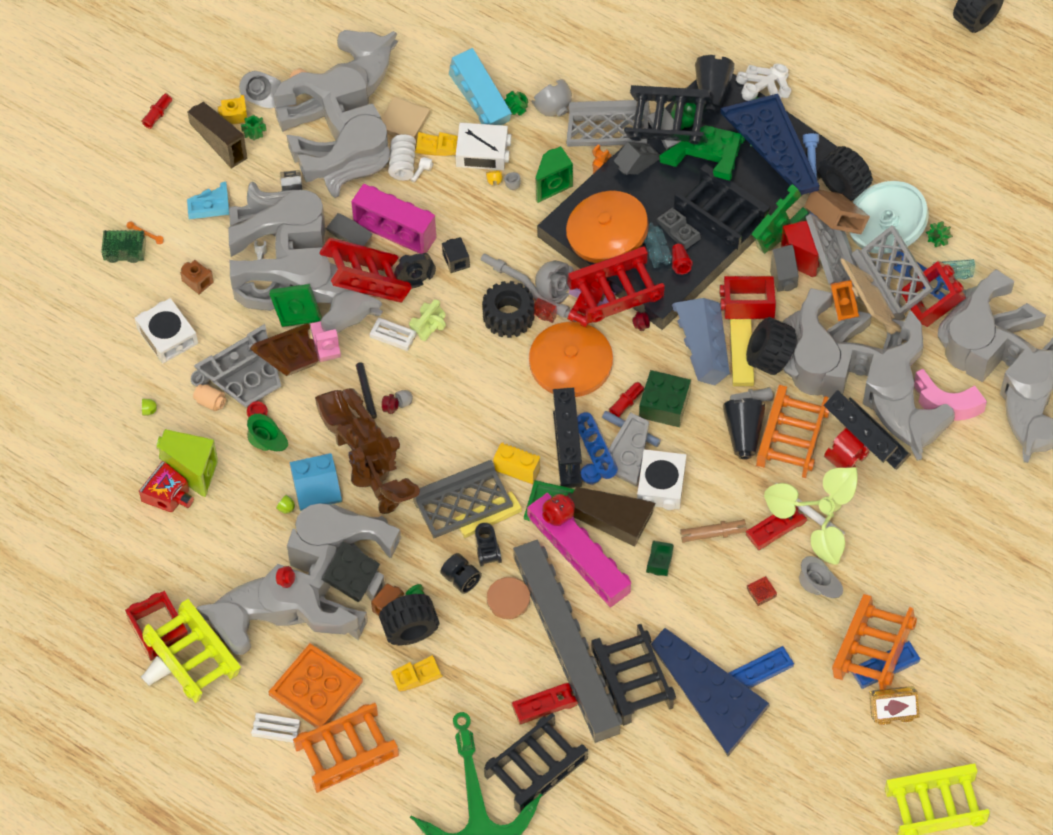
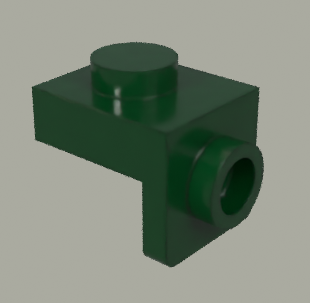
M652 541L646 573L668 577L672 562L673 544Z

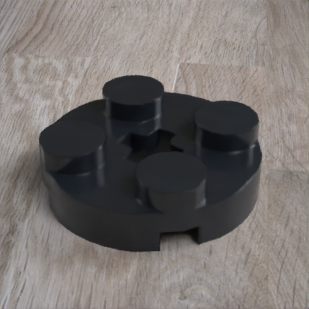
M428 253L411 256L404 255L399 259L400 263L395 268L394 274L397 280L409 282L413 289L424 285L422 281L427 278L430 280L436 272V266Z

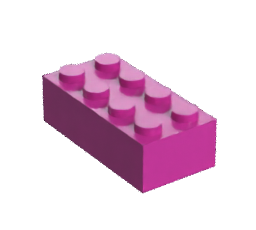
M363 183L351 201L353 221L368 231L419 254L427 253L437 238L434 214L428 210L420 209L410 202H404L392 194H386L374 186H368Z

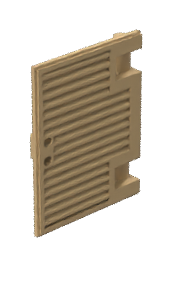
M840 259L854 284L852 290L857 297L860 296L871 316L881 321L888 333L901 332L900 325L892 321L895 316L879 288L871 284L874 281L872 276L847 260Z

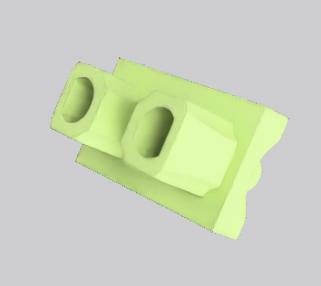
M434 299L431 304L424 303L421 306L420 313L422 316L420 319L415 317L409 322L411 330L416 331L420 339L426 341L436 329L443 330L446 323L443 319L446 314L440 307V301Z

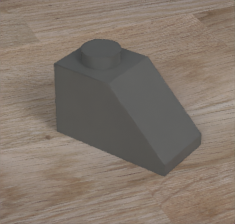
M627 142L614 162L619 166L618 169L622 173L638 175L658 161L660 154L647 143Z
M793 245L772 249L770 274L774 276L777 292L790 291L798 286L799 275Z

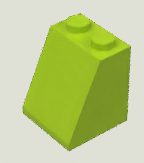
M165 429L162 437L159 436L157 440L159 459L188 481V486L192 490L206 497L218 463L214 439Z

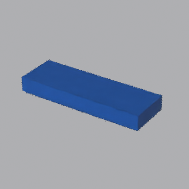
M910 641L906 642L893 671L894 674L920 662V657ZM872 658L859 665L882 672L886 661ZM851 672L861 689L878 682L876 679Z
M782 646L728 674L750 689L794 667V663Z

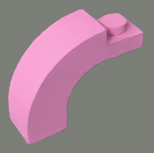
M321 321L311 323V334L319 362L341 358L336 329L324 332L321 328Z
M924 369L916 372L914 387L920 393L919 404L924 409H935L940 405L948 404L955 412L954 421L967 420L984 413L987 401L976 386L960 393H947L940 390L933 383Z

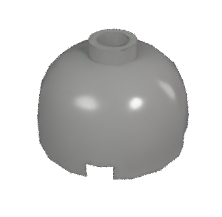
M564 79L557 80L558 85L556 86L551 84L546 86L535 95V100H532V104L541 114L548 117L555 115L561 117L568 112L567 107L569 102L572 101V92Z
M554 260L545 263L536 273L535 284L537 291L549 301H554L555 303L563 302L569 296V293H566L569 289L567 284L568 273L573 272L574 269L572 266L561 261Z

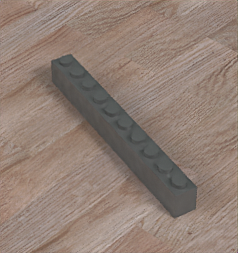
M538 539L514 547L513 557L525 585L528 587L530 597L566 679L570 683L572 692L576 697L594 742L597 743L619 735L620 725H623L621 716L613 710L614 702L610 693L606 694L604 678L601 674H597L595 658L593 655L589 656L587 651L589 649L585 637L581 638L579 622L577 619L572 618V607L568 600H564L562 584L556 582L554 566L552 564L549 565L547 562L548 554L546 548L540 546Z

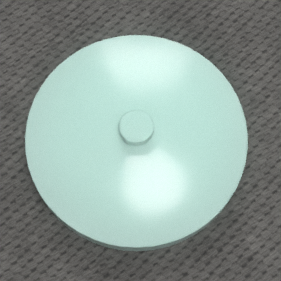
M887 181L875 184L867 188L853 201L856 206L870 216L862 234L849 233L853 241L863 249L893 225L908 247L921 236L928 223L929 210L926 200L916 187L905 182ZM893 234L887 237L885 245L893 246L895 239ZM874 247L869 252L878 254L880 247ZM885 248L883 254L892 253V249Z

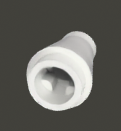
M156 656L141 678L148 686H151L172 672L162 659Z

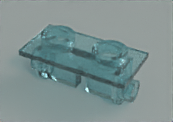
M651 222L644 242L649 252V258L652 260L654 268H656L660 262L664 264L671 263L672 255L668 246H661L667 243L663 230L658 226L654 227Z

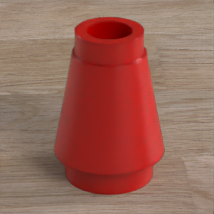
M675 244L672 247V268L677 274H686L691 270L692 261L684 245Z

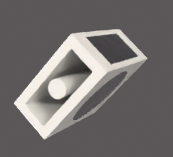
M460 123L456 148V167L504 170L505 162L509 163L510 151L507 150V146H511V134H508V126Z
M171 298L159 302L155 307L141 312L135 317L137 330L162 364L198 344L196 332Z
M644 449L637 499L652 501L656 503L655 507H662L666 510H680L686 454Z

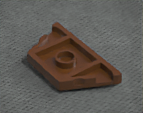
M309 324L301 325L256 342L250 347L251 351L285 376L315 366L319 361L314 349V340L309 338Z

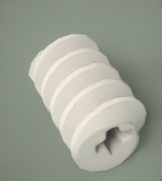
M397 135L391 140L388 173L394 179L405 181L413 177L416 139L411 135Z

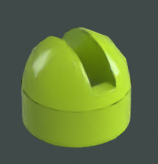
M142 399V416L152 415L156 412L157 405L154 400Z
M285 495L278 503L276 509L284 514H288L294 510L295 503L292 498Z

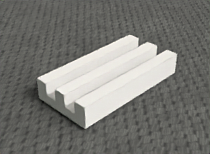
M379 317L370 332V338L405 351L409 350L413 338L416 337V331ZM379 326H382V327H385V328H388V329H391V330H386V329L380 328ZM397 332L407 335L408 337L397 334Z
M256 713L251 734L253 737L293 743V739L296 738L299 732L300 720ZM259 728H264V729H270V730H272V731H278V732H280V731L290 732V733H293V735H287V734H281V733H274V732H268V731H261V730H258V729H259Z

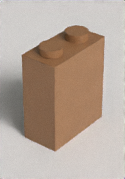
M824 190L810 193L804 205L820 220L835 230L862 234L870 218L868 214L844 195Z

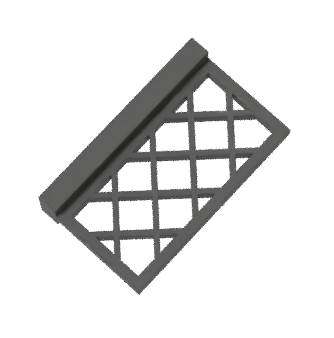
M492 460L419 488V495L413 498V502L416 508L419 509L433 538L513 507V503L495 471ZM494 479L496 483L494 489L483 486L485 481ZM473 488L477 489L474 497L463 494L465 489ZM480 491L491 494L488 502L477 499ZM450 495L457 497L455 504L451 505L443 502L445 497ZM496 495L504 498L505 503L497 505L493 504L492 500ZM461 499L471 502L468 510L458 507ZM431 503L437 505V508L432 513L425 511L423 506ZM474 504L486 507L483 512L477 513L472 511ZM441 507L451 510L449 517L438 515ZM455 511L466 514L463 520L457 521L452 519ZM435 519L446 522L445 526L435 530L433 526Z

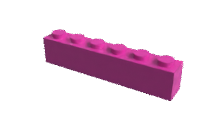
M546 493L527 507L529 520L611 608L630 594V578L627 574L621 573L617 569V565L612 558L605 556L597 542L593 543L589 538L588 532L575 523L574 517L561 526L551 525L543 519V504L552 498Z

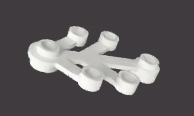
M774 64L770 69L749 65L746 73L738 72L736 77L738 83L744 84L741 93L742 98L746 101L755 99L758 92L765 87H768L770 95L779 94L780 99L782 97L788 98L791 93V88L788 87L786 82L789 76L788 68L782 64ZM747 81H755L758 83L754 85L751 83H747ZM774 81H778L780 85L779 91L777 90Z

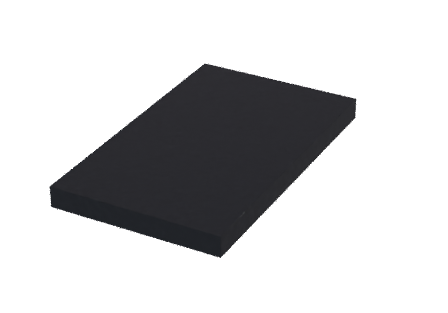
M734 73L721 108L747 102L742 98L741 93L744 84L736 81L737 76ZM697 79L687 88L698 89ZM758 92L757 95L758 98L766 97L761 92ZM671 102L665 107L670 115L675 102ZM721 108L715 113H706L703 110L701 128L706 125L739 133L721 114ZM786 111L808 159L807 148L803 144V135L819 133ZM693 126L690 128L684 127L681 131H692ZM820 134L819 144L815 148L817 181L821 178L818 167L820 162L837 148L835 144ZM647 139V144L653 147L660 155L667 151L661 140ZM747 140L741 143L738 156L735 159V167L732 170L731 181L770 207L769 214L772 215L778 208L776 203L779 199L782 198L784 200L790 193L788 191L790 185L750 146ZM621 148L537 225V237L580 269L596 264L584 260L571 248L566 232L570 214L584 199L600 192L620 191L637 198L644 206L649 221L647 236L639 247H645L648 252L647 264H644L654 285L663 283L665 288L664 297H661L658 301H650L633 307V309L640 313L646 312L649 321L663 330L678 316V312H674L672 304L693 300L703 292L754 242L751 234L761 222L754 220L740 234L742 238L739 250L727 245L723 239L685 213L679 212L674 206V196L677 192L686 197L701 182L700 169L705 164L714 169L719 162L685 155L676 167L660 163L659 159L638 175H626L618 169L619 166L614 162L622 150ZM706 187L692 202L702 208L716 194V191ZM722 198L708 213L718 219L732 202ZM671 208L686 217V223L697 230L701 236L699 241L686 249L692 261V267L690 272L682 275L677 274L672 268V247L678 243L657 222V218ZM738 209L724 224L734 230L749 214L742 209ZM633 268L625 271L635 292L647 289L637 269ZM618 275L606 278L612 291L618 298L627 296Z

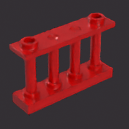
M330 237L319 252L322 256L334 259L338 270L331 279L333 286L400 303L403 302L412 289L409 282L397 280L392 267L398 260V255ZM343 261L351 263L352 268L345 266ZM361 266L368 267L369 272L363 271ZM378 270L384 271L386 276L380 275Z
M645 247L568 273L567 284L570 290L580 289L589 307L586 310L587 324L600 322L605 317L650 301H658L661 297H664V284L654 285L644 264H647L648 255ZM633 268L637 269L647 289L635 292L625 271ZM618 275L627 296L616 299L606 278ZM599 282L608 303L597 306L587 285Z

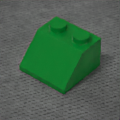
M561 146L548 150L542 156L535 177L537 203L573 187V163Z

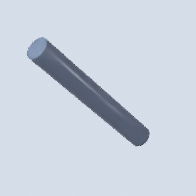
M605 411L602 416L603 419L620 428L625 420L608 411ZM648 433L646 442L658 447L661 439Z

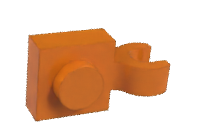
M599 144L592 150L593 155L596 157L592 164L593 174L612 157L609 150L601 151Z

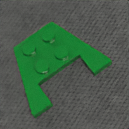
M705 125L701 128L700 132H704L706 135L707 143L701 142V144L695 145L687 141H681L659 156L660 163L675 167L685 155L719 162L713 169L714 177L730 181L732 179V170L735 167V159L738 156L742 141L741 134Z
M793 184L788 188L790 192L784 200L780 198L776 203L778 208L772 215L767 214L751 234L759 250L764 254L781 242L783 226L807 221L806 216L809 215V212L804 207L791 219H789L786 210L801 197L799 190Z

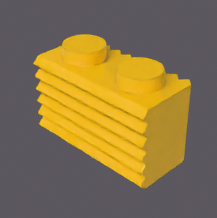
M504 442L500 443L493 458L495 471L534 484V480H536L540 472V456H536L531 452H524L523 449H516L512 445L508 446Z

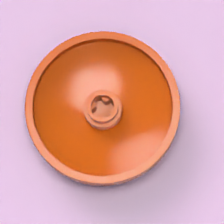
M605 191L589 196L574 208L567 221L566 232L571 248L578 256L589 262L599 263L638 249L647 236L649 221L644 206L637 198L625 192Z
M579 322L557 323L543 330L533 341L529 353V366L536 382L552 394L553 389L574 387L575 397L584 396L599 389L608 379L613 365L611 345L599 330L590 325H587L585 328Z

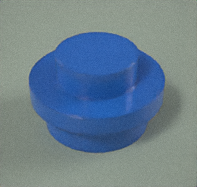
M587 464L581 469V478L587 484H596L602 478L594 464Z

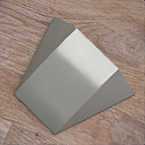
M265 324L248 333L247 337L214 356L211 355L194 365L198 371L245 408L252 402L262 399L281 387L277 369L250 349L254 343L268 338Z

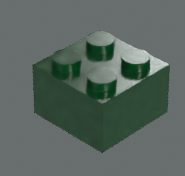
M650 370L639 404V417L680 428L690 396L691 379Z

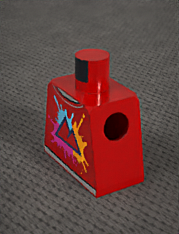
M164 461L158 465L139 490L141 502L168 512H174L179 504L189 508L194 501V497L187 494L189 492L188 481Z

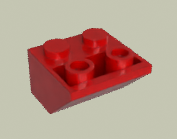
M807 221L783 226L781 247L793 245L797 270L810 277H816L817 268L820 267L819 254Z

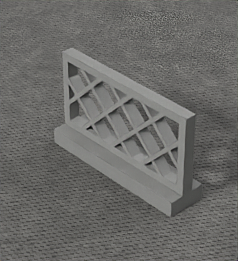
M637 101L569 102L567 147L597 146L598 144L600 146L625 145L627 142L647 143V139H642L641 141L631 140L624 132V129H622L628 124L634 125L633 120L635 118ZM649 101L645 103L644 120L642 121L641 128L648 129L649 121L646 117L651 114ZM614 120H624L619 125L613 122ZM574 121H584L579 126L574 123ZM594 121H604L599 125L594 123ZM588 125L594 128L588 133L583 131ZM607 125H611L613 129L608 133L603 130ZM598 132L603 135L599 139L592 138ZM617 132L623 135L620 138L612 137ZM577 133L583 136L580 139H572Z
M812 214L806 216L829 285L851 280L840 260L845 259L857 267L856 261L851 255L852 250L845 231L830 228Z
M893 225L862 250L856 249L851 253L859 268L872 276L874 281L871 284L879 288L895 316V320L901 321L905 318L904 313L934 290ZM893 234L895 237L893 246L885 245L887 237ZM874 247H880L877 259L872 258L869 254V251ZM885 248L892 249L890 260L882 259ZM897 250H903V262L895 261ZM882 262L889 263L887 274H881L880 272ZM894 264L902 265L900 276L892 275ZM907 266H913V278L905 277ZM891 278L899 279L897 290H891ZM904 280L912 281L910 292L902 291ZM917 282H923L926 287L920 293H915ZM901 294L909 295L907 303L901 307L899 303Z

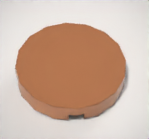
M504 577L490 585L487 591V605L495 616L502 619H514L527 611L530 605V592L527 585L521 580L513 577Z

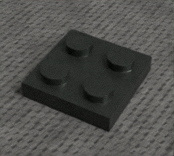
M343 541L339 545L321 580L359 602L362 600L380 563Z

